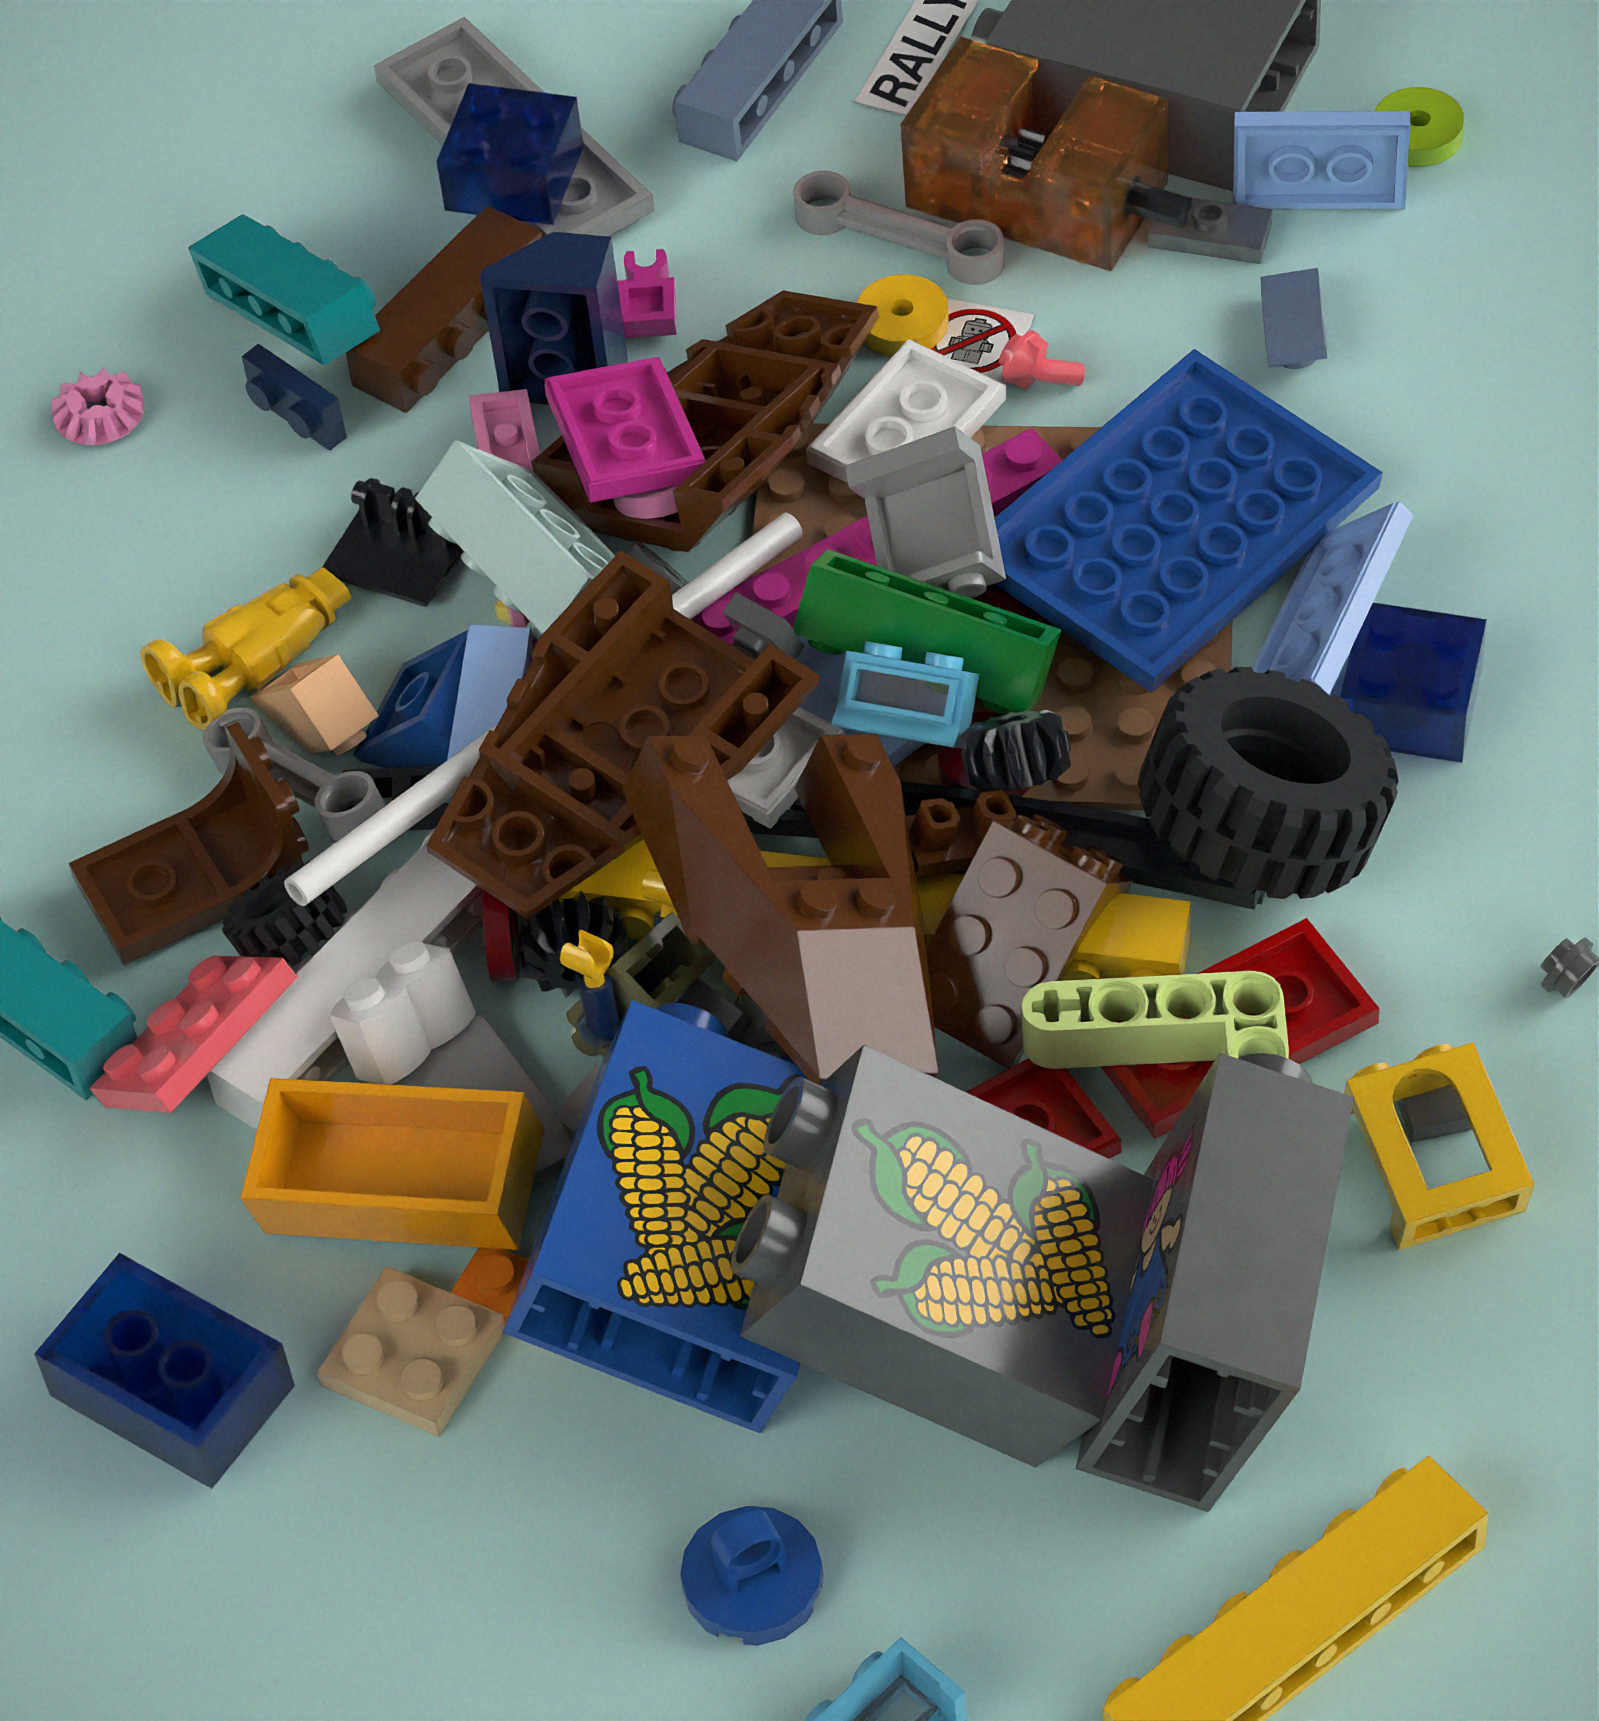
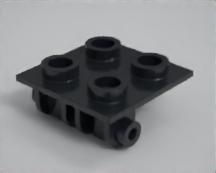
M369 478L366 482L359 480L355 483L351 493V501L359 505V510L322 567L327 569L341 582L427 607L463 549L458 544L452 543L440 536L429 526L428 522L432 516L415 500L419 492L413 496L411 489L402 487L395 493L393 487L381 484L378 479Z

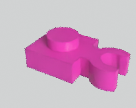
M656 249V261L650 266L643 267L635 263L634 251H627L624 255L626 280L617 281L625 338L677 335L674 277H669L666 252L664 249Z

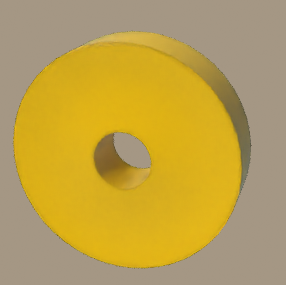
M898 274L881 278L867 286L856 302L877 306L879 317L864 344L871 350L885 356L892 357L908 339L931 349L943 339L948 330L949 314L946 295L937 284L921 276Z

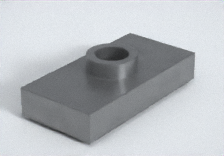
M1192 198V207L1188 212V221L1184 228H1177L1155 220L1151 221L1148 230V247L1260 264L1272 226L1273 209Z

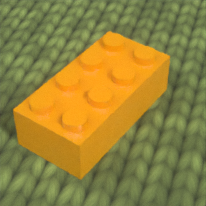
M270 1078L240 1199L265 1234L519 1250L544 1127L524 1092Z

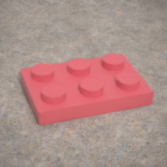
M215 955L203 960L189 974L188 980L190 983L175 999L161 1004L149 1015L146 1020L148 1027L132 1044L118 1049L107 1059L103 1066L105 1073L89 1089L103 1106L107 1108L171 1113L298 976L284 958Z

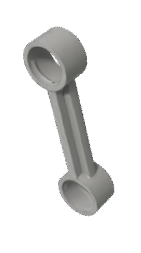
M823 170L808 173L801 177L794 186L796 221L808 233L829 235L848 227L946 259L951 276L957 281L969 285L991 282L1004 269L1003 234L991 222L973 219L958 223L953 228L850 195L848 181L842 175L832 171ZM819 199L837 201L832 205L824 207L809 205V203ZM971 248H983L990 251L981 256L961 254L962 251Z
M235 708L228 710L213 722L211 721L204 731L203 743L222 775H224L230 759V747L225 726L237 721L248 738L258 735L271 759L273 769L269 773L274 781L284 777L295 797L316 808L327 831L335 841L340 840L386 806L373 779L368 774L360 771H350L334 776L275 743L259 714L253 709ZM356 803H359L357 806L353 807L352 809L342 812V811L345 810L346 808H348V807H350V806H352V805H354V804H356Z

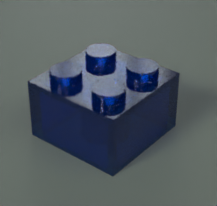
M468 83L436 161L445 211L478 215L488 205L519 221L554 225L584 147L577 97Z
M1373 602L1351 648L1340 698L1349 703V709L1356 715L1362 713L1373 723L1375 735H1382L1391 752L1462 763L1483 667L1487 619Z

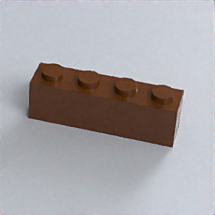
M487 205L375 315L380 331L345 352L352 386L407 413L423 396L430 394L435 389L438 381L459 360L466 358L474 345L489 331L480 282L482 269L542 238L541 231Z

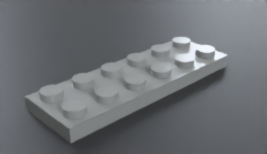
M463 17L374 65L377 83L519 221L540 230L542 237L552 232L610 236L655 211L653 194L467 18Z

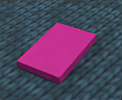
M660 357L544 379L546 398L590 503L680 485L706 461Z

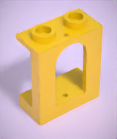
M1474 1042L1452 1048L1450 1044L1436 1045L1419 1053L1414 1060L1392 1067L1387 1063L1372 1064L1359 1070L1351 1079L1346 1081L1344 1094L1354 1097L1351 1114H1355L1393 1206L1389 1228L1398 1250L1526 1211L1535 1184ZM1451 1085L1458 1095L1489 1171L1428 1189L1396 1114L1393 1102Z

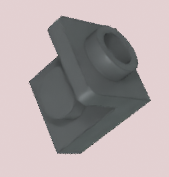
M737 592L723 611L724 616L737 632L733 637L734 642L732 646L754 660L769 644L795 660L805 647L786 619Z

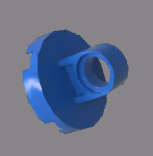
M744 1506L719 1513L698 1528L684 1550L680 1577L689 1612L706 1632L716 1637H719L718 1632L729 1637L743 1638L744 1645L758 1646L784 1639L808 1621L813 1613V1603L820 1593V1588H822L824 1574L815 1538L798 1519L775 1508Z

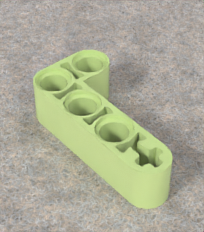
M1239 971L1050 981L1040 983L1031 988L1022 1001V1034L1025 1054L1033 1063L1044 1068L1058 1069L1216 1060L1219 1053L1235 1058L1249 1054L1265 1053L1289 1059L1283 992L1280 984L1272 976L1263 972ZM1182 1017H1188V1018H1191V1019H1180V1018H1182Z

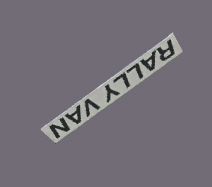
M915 0L854 102L910 116L979 0Z

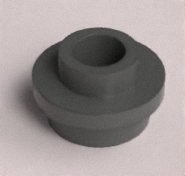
M1586 937L1575 945L1568 938L1564 939L1540 966L1547 973L1541 986L1548 992L1555 989L1565 999L1570 997L1599 966V957L1591 951L1594 944Z

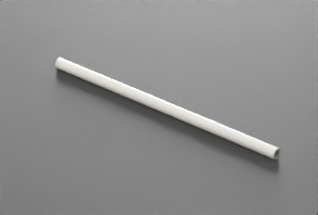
M789 513L781 514L672 595L673 609L689 619L694 618L799 540L803 532L797 519ZM496 724L495 726H493V727H492L491 729H489V730L494 731L495 728H496V726H497V724ZM489 730L284 881L290 897L301 906L307 905L455 794L463 777H469L480 757L479 748Z

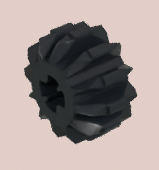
M1030 709L1024 712H1010L1003 716L990 717L989 720L974 723L960 736L963 748L960 754L964 771L968 773L970 785L982 792L996 790L1005 792L1014 789L1022 790L1033 785H1042L1045 781L1058 779L1071 767L1069 757L1071 746L1068 731H1064L1061 716L1046 709L1039 711Z
M580 890L573 898L563 899L559 897L531 918L520 922L518 939L521 965L525 969L528 979L538 981L542 992L560 988L566 998L574 990L579 989V982L584 978V975L563 966L560 961L562 947L566 943H571L578 947L579 931L581 929L612 945L614 952L608 969L628 952L625 921L621 918L620 910L612 909L609 906L605 896L587 900L582 890Z

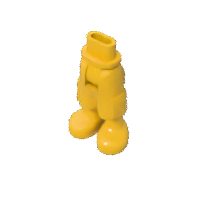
M324 567L319 568L308 577L296 574L289 579V585L283 582L263 592L243 606L239 604L228 609L226 613L205 624L201 632L204 645L198 649L182 654L176 646L168 641L154 639L140 649L141 662L152 684L164 700L173 708L181 704L187 720L196 728L205 730L211 721L213 722L227 711V705L231 699L243 688L249 691L255 688L259 690L275 675L284 670L291 660L303 651H306L321 630H324L335 621L334 611L350 601L351 594L345 584ZM221 668L222 670H224L218 673L217 675L210 677L217 669Z

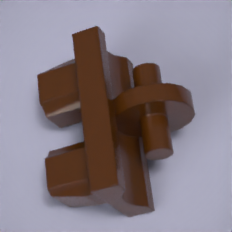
M1002 790L981 792L980 797L976 799L974 807L956 809L952 802L946 801L943 798L921 801L917 814L906 816L916 878L945 873L965 875L992 822L1016 820L1017 814L1007 794Z

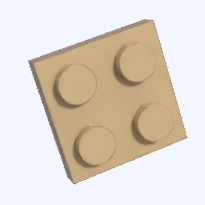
M386 1266L317 1371L321 1386L439 1437L502 1338L505 1326L504 1315Z

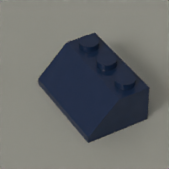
M552 232L482 269L480 282L499 392L527 389L530 403L549 405L545 394L544 379L628 362L611 237Z

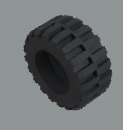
M1235 667L1228 673H1225L1220 668L1208 671L1199 677L1197 676L1177 689L1175 695L1169 698L1139 771V797L1145 815L1150 817L1152 829L1160 840L1168 839L1171 842L1172 852L1184 862L1191 860L1200 866V873L1215 881L1218 877L1234 883V889L1251 893L1253 890L1264 891L1269 898L1285 899L1291 894H1297L1300 899L1313 898L1324 893V891L1330 893L1350 883L1352 878L1359 876L1368 862L1398 794L1397 784L1399 779L1397 768L1387 742L1382 735H1375L1373 723L1362 713L1358 715L1353 713L1349 709V703L1336 694L1330 697L1317 690V684L1305 679L1297 682L1285 678V673L1269 669L1265 673H1257L1253 671L1252 667Z

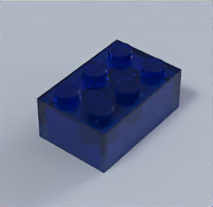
M120 1252L34 1353L51 1397L210 1489H213L295 1386L281 1342Z

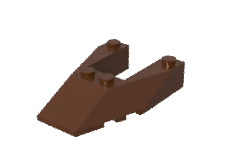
M838 734L820 736L794 789L831 866L767 867L707 736H648L626 782L623 793L684 931L694 946H707L726 968L722 976L723 980L737 996H750L768 1017L764 1028L811 1082L821 1085L863 1045L936 1078L938 1075V1063L924 920L901 783L878 735Z

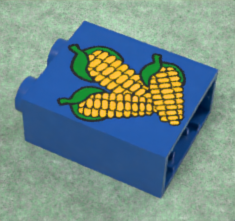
M632 1000L598 1070L502 1333L754 1432L761 1433L797 1377L801 1363L740 1337L754 1282L734 1274L731 1270V1259L738 1235L752 1208L764 1195L769 1194L775 1198L778 1196L786 1163L766 1154L763 1146L770 1118L786 1088L797 1077L809 1080L788 1055L777 1058L729 1039L728 1032L721 1021L698 1007L681 1003H668L654 1009Z

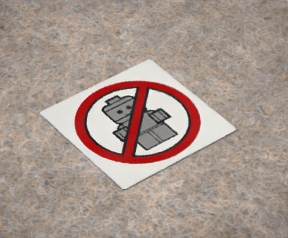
M947 299L949 314L948 330L943 339L931 350L1007 386L1008 383L1002 379L1003 366L999 364L1000 354L1006 343L1014 335L1019 334L1023 336L1029 331L1034 314Z

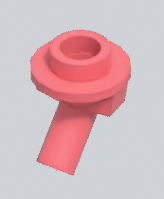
M1034 330L1027 331L1023 336L1019 334L1014 335L1006 343L999 357V364L1003 366L1002 379L1024 390L1032 386L1036 379L1044 382L1080 386L1084 379L1085 368L1083 363L1045 358L1049 343Z

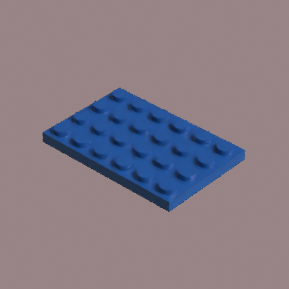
M1193 349L994 518L1006 580L995 584L1152 693L1314 548L1327 532L1335 529L1380 488L1383 472L1196 349Z

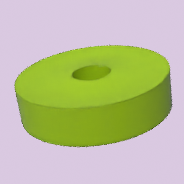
M1427 87L1404 88L1390 93L1376 106L1375 111H1410L1408 166L1422 167L1441 163L1452 157L1462 144L1464 132L1463 110L1454 98L1442 91Z

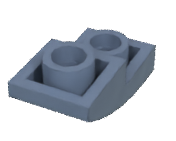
M1318 268L1260 277L1268 366L1282 365L1288 369H1300L1312 365L1316 360L1326 359L1327 340Z

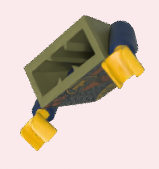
M656 865L655 870L650 869L645 873L641 894L645 898L662 903L661 911L654 914V928L608 969L613 958L614 951L612 945L582 929L579 931L578 947L571 943H566L562 947L560 955L561 964L584 975V978L579 982L581 998L566 1012L567 1021L573 1026L571 1038L574 1045L583 1054L588 1056L601 1055L604 1058L632 1000L654 1009L663 1004L673 1003L717 960L706 946H694L687 937Z

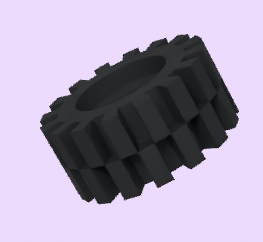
M298 861L293 864L290 870L287 866H283L277 869L276 875L270 879L266 875L258 881L260 886L255 890L247 889L241 895L244 900L233 903L229 909L231 915L224 917L222 924L225 927L222 928V931L240 956L284 958L293 967L302 962L301 956L308 951L311 955L320 949L318 943L321 940H330L336 933L333 928L342 925L345 920L343 914L347 913V906L332 885L307 905L301 906L297 904L288 894L284 881L306 865L303 861Z

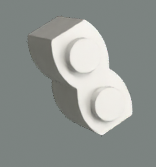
M410 942L398 947L391 953L389 961L379 970L375 978L363 979L349 986L344 992V997L334 1006L329 1016L356 1078L374 1084L392 1085L418 1068L428 1057L431 1049L446 1043L465 1029L474 1018L476 1012L450 949L423 942Z

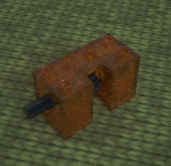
M960 37L900 124L905 205L924 214L937 216L956 223L973 219L985 220L995 224L1001 230L1003 238L1110 272L1145 218L1177 228H1184L1188 221V212L1192 207V198L1163 190L1168 183L1167 98L1089 76L1050 135L1033 130L1031 78L1038 69V60Z

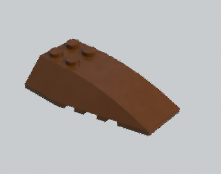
M783 290L725 325L726 337L717 342L702 339L685 349L688 360L666 373L706 461L673 490L677 513L659 518L639 519L619 512L615 507L613 498L590 503L562 435L531 461L533 472L593 532L622 538L626 541L637 540L642 543L669 548L672 551L689 552L699 545L704 537L757 490L799 442L821 413L854 362L879 317L877 306Z
M620 550L539 638L531 653L533 660L523 679L518 678L506 699L507 708L495 730H489L479 748L480 757L469 777H463L426 845L427 852L529 919L644 839L624 796L623 789L648 736H707L728 781L747 766L821 683L820 675L771 644L755 660L673 609L670 581Z

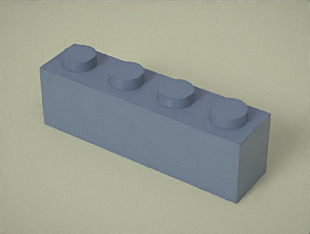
M753 0L742 15H737L732 20L728 33L718 46L706 53L700 69L689 83L682 85L678 89L673 101L672 111L677 120L679 142L737 162L843 23L841 0Z

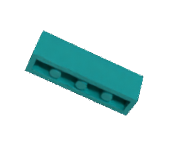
M241 214L188 247L205 293L324 366L380 331L372 309L376 306L374 294L362 278H354L338 269L329 259L323 260L310 253L301 243H293L284 238L270 225L264 226L250 217Z
M0 917V1038L83 1099L87 1100L94 1094L89 1088L105 1073L103 1066L107 1059L118 1049L132 1044L137 1039L133 1022L136 1021V1016L131 1007L119 995L113 992L104 995L90 984V981L78 966L69 960H64L62 963L58 962L46 953L43 945L31 932L24 928H20L16 932L5 924Z

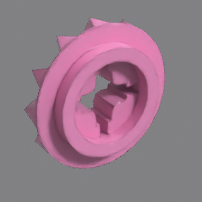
M104 367L96 376L87 377L80 372L77 383H61L60 396L51 400L53 423L57 431L64 438L74 443L101 445L116 441L130 433L143 416L145 403L140 385L132 384L126 372L111 376ZM104 398L106 399L108 406L106 405L104 407L101 405H97ZM89 401H91L93 403H97L90 409H87L86 402L88 403Z

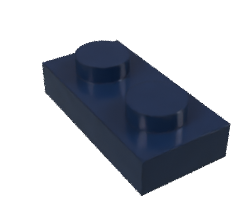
M259 343L241 356L247 378V383L245 384L246 392L257 407L263 411H273L286 420L300 437L305 439L310 437L329 451L347 438L338 397Z

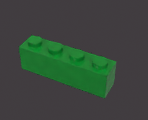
M829 549L810 565L793 627L798 636L809 639L808 644L812 648L828 654H842L846 651L863 653L865 641L903 648L901 660L924 664L926 652L964 658L962 671L980 674L976 698L983 700V705L989 710L1002 715L1010 712L1019 713L1030 710L1041 698L1061 629ZM924 681V684L931 690L948 695L949 685Z

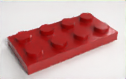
M1308 918L1197 973L1256 971L1272 976L1280 984L1283 992L1289 1059L1298 1064L1379 1024L1380 1008ZM1182 1017V1018H1180V1019H1191V1018ZM1215 1060L1100 1067L1152 1137L1156 1139L1172 1130Z

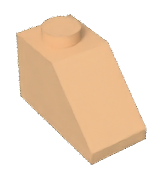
M339 654L298 662L250 696L260 711L310 754L333 750L335 755L338 756L347 752L367 737L363 727L379 716Z

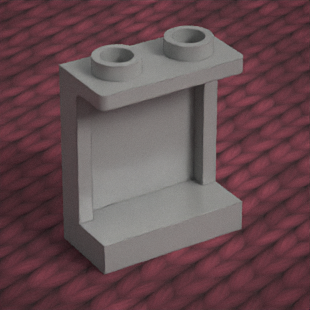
M956 426L845 465L849 488L865 499L878 567L968 598L983 594L987 589L986 586L1006 580L981 448L978 443Z

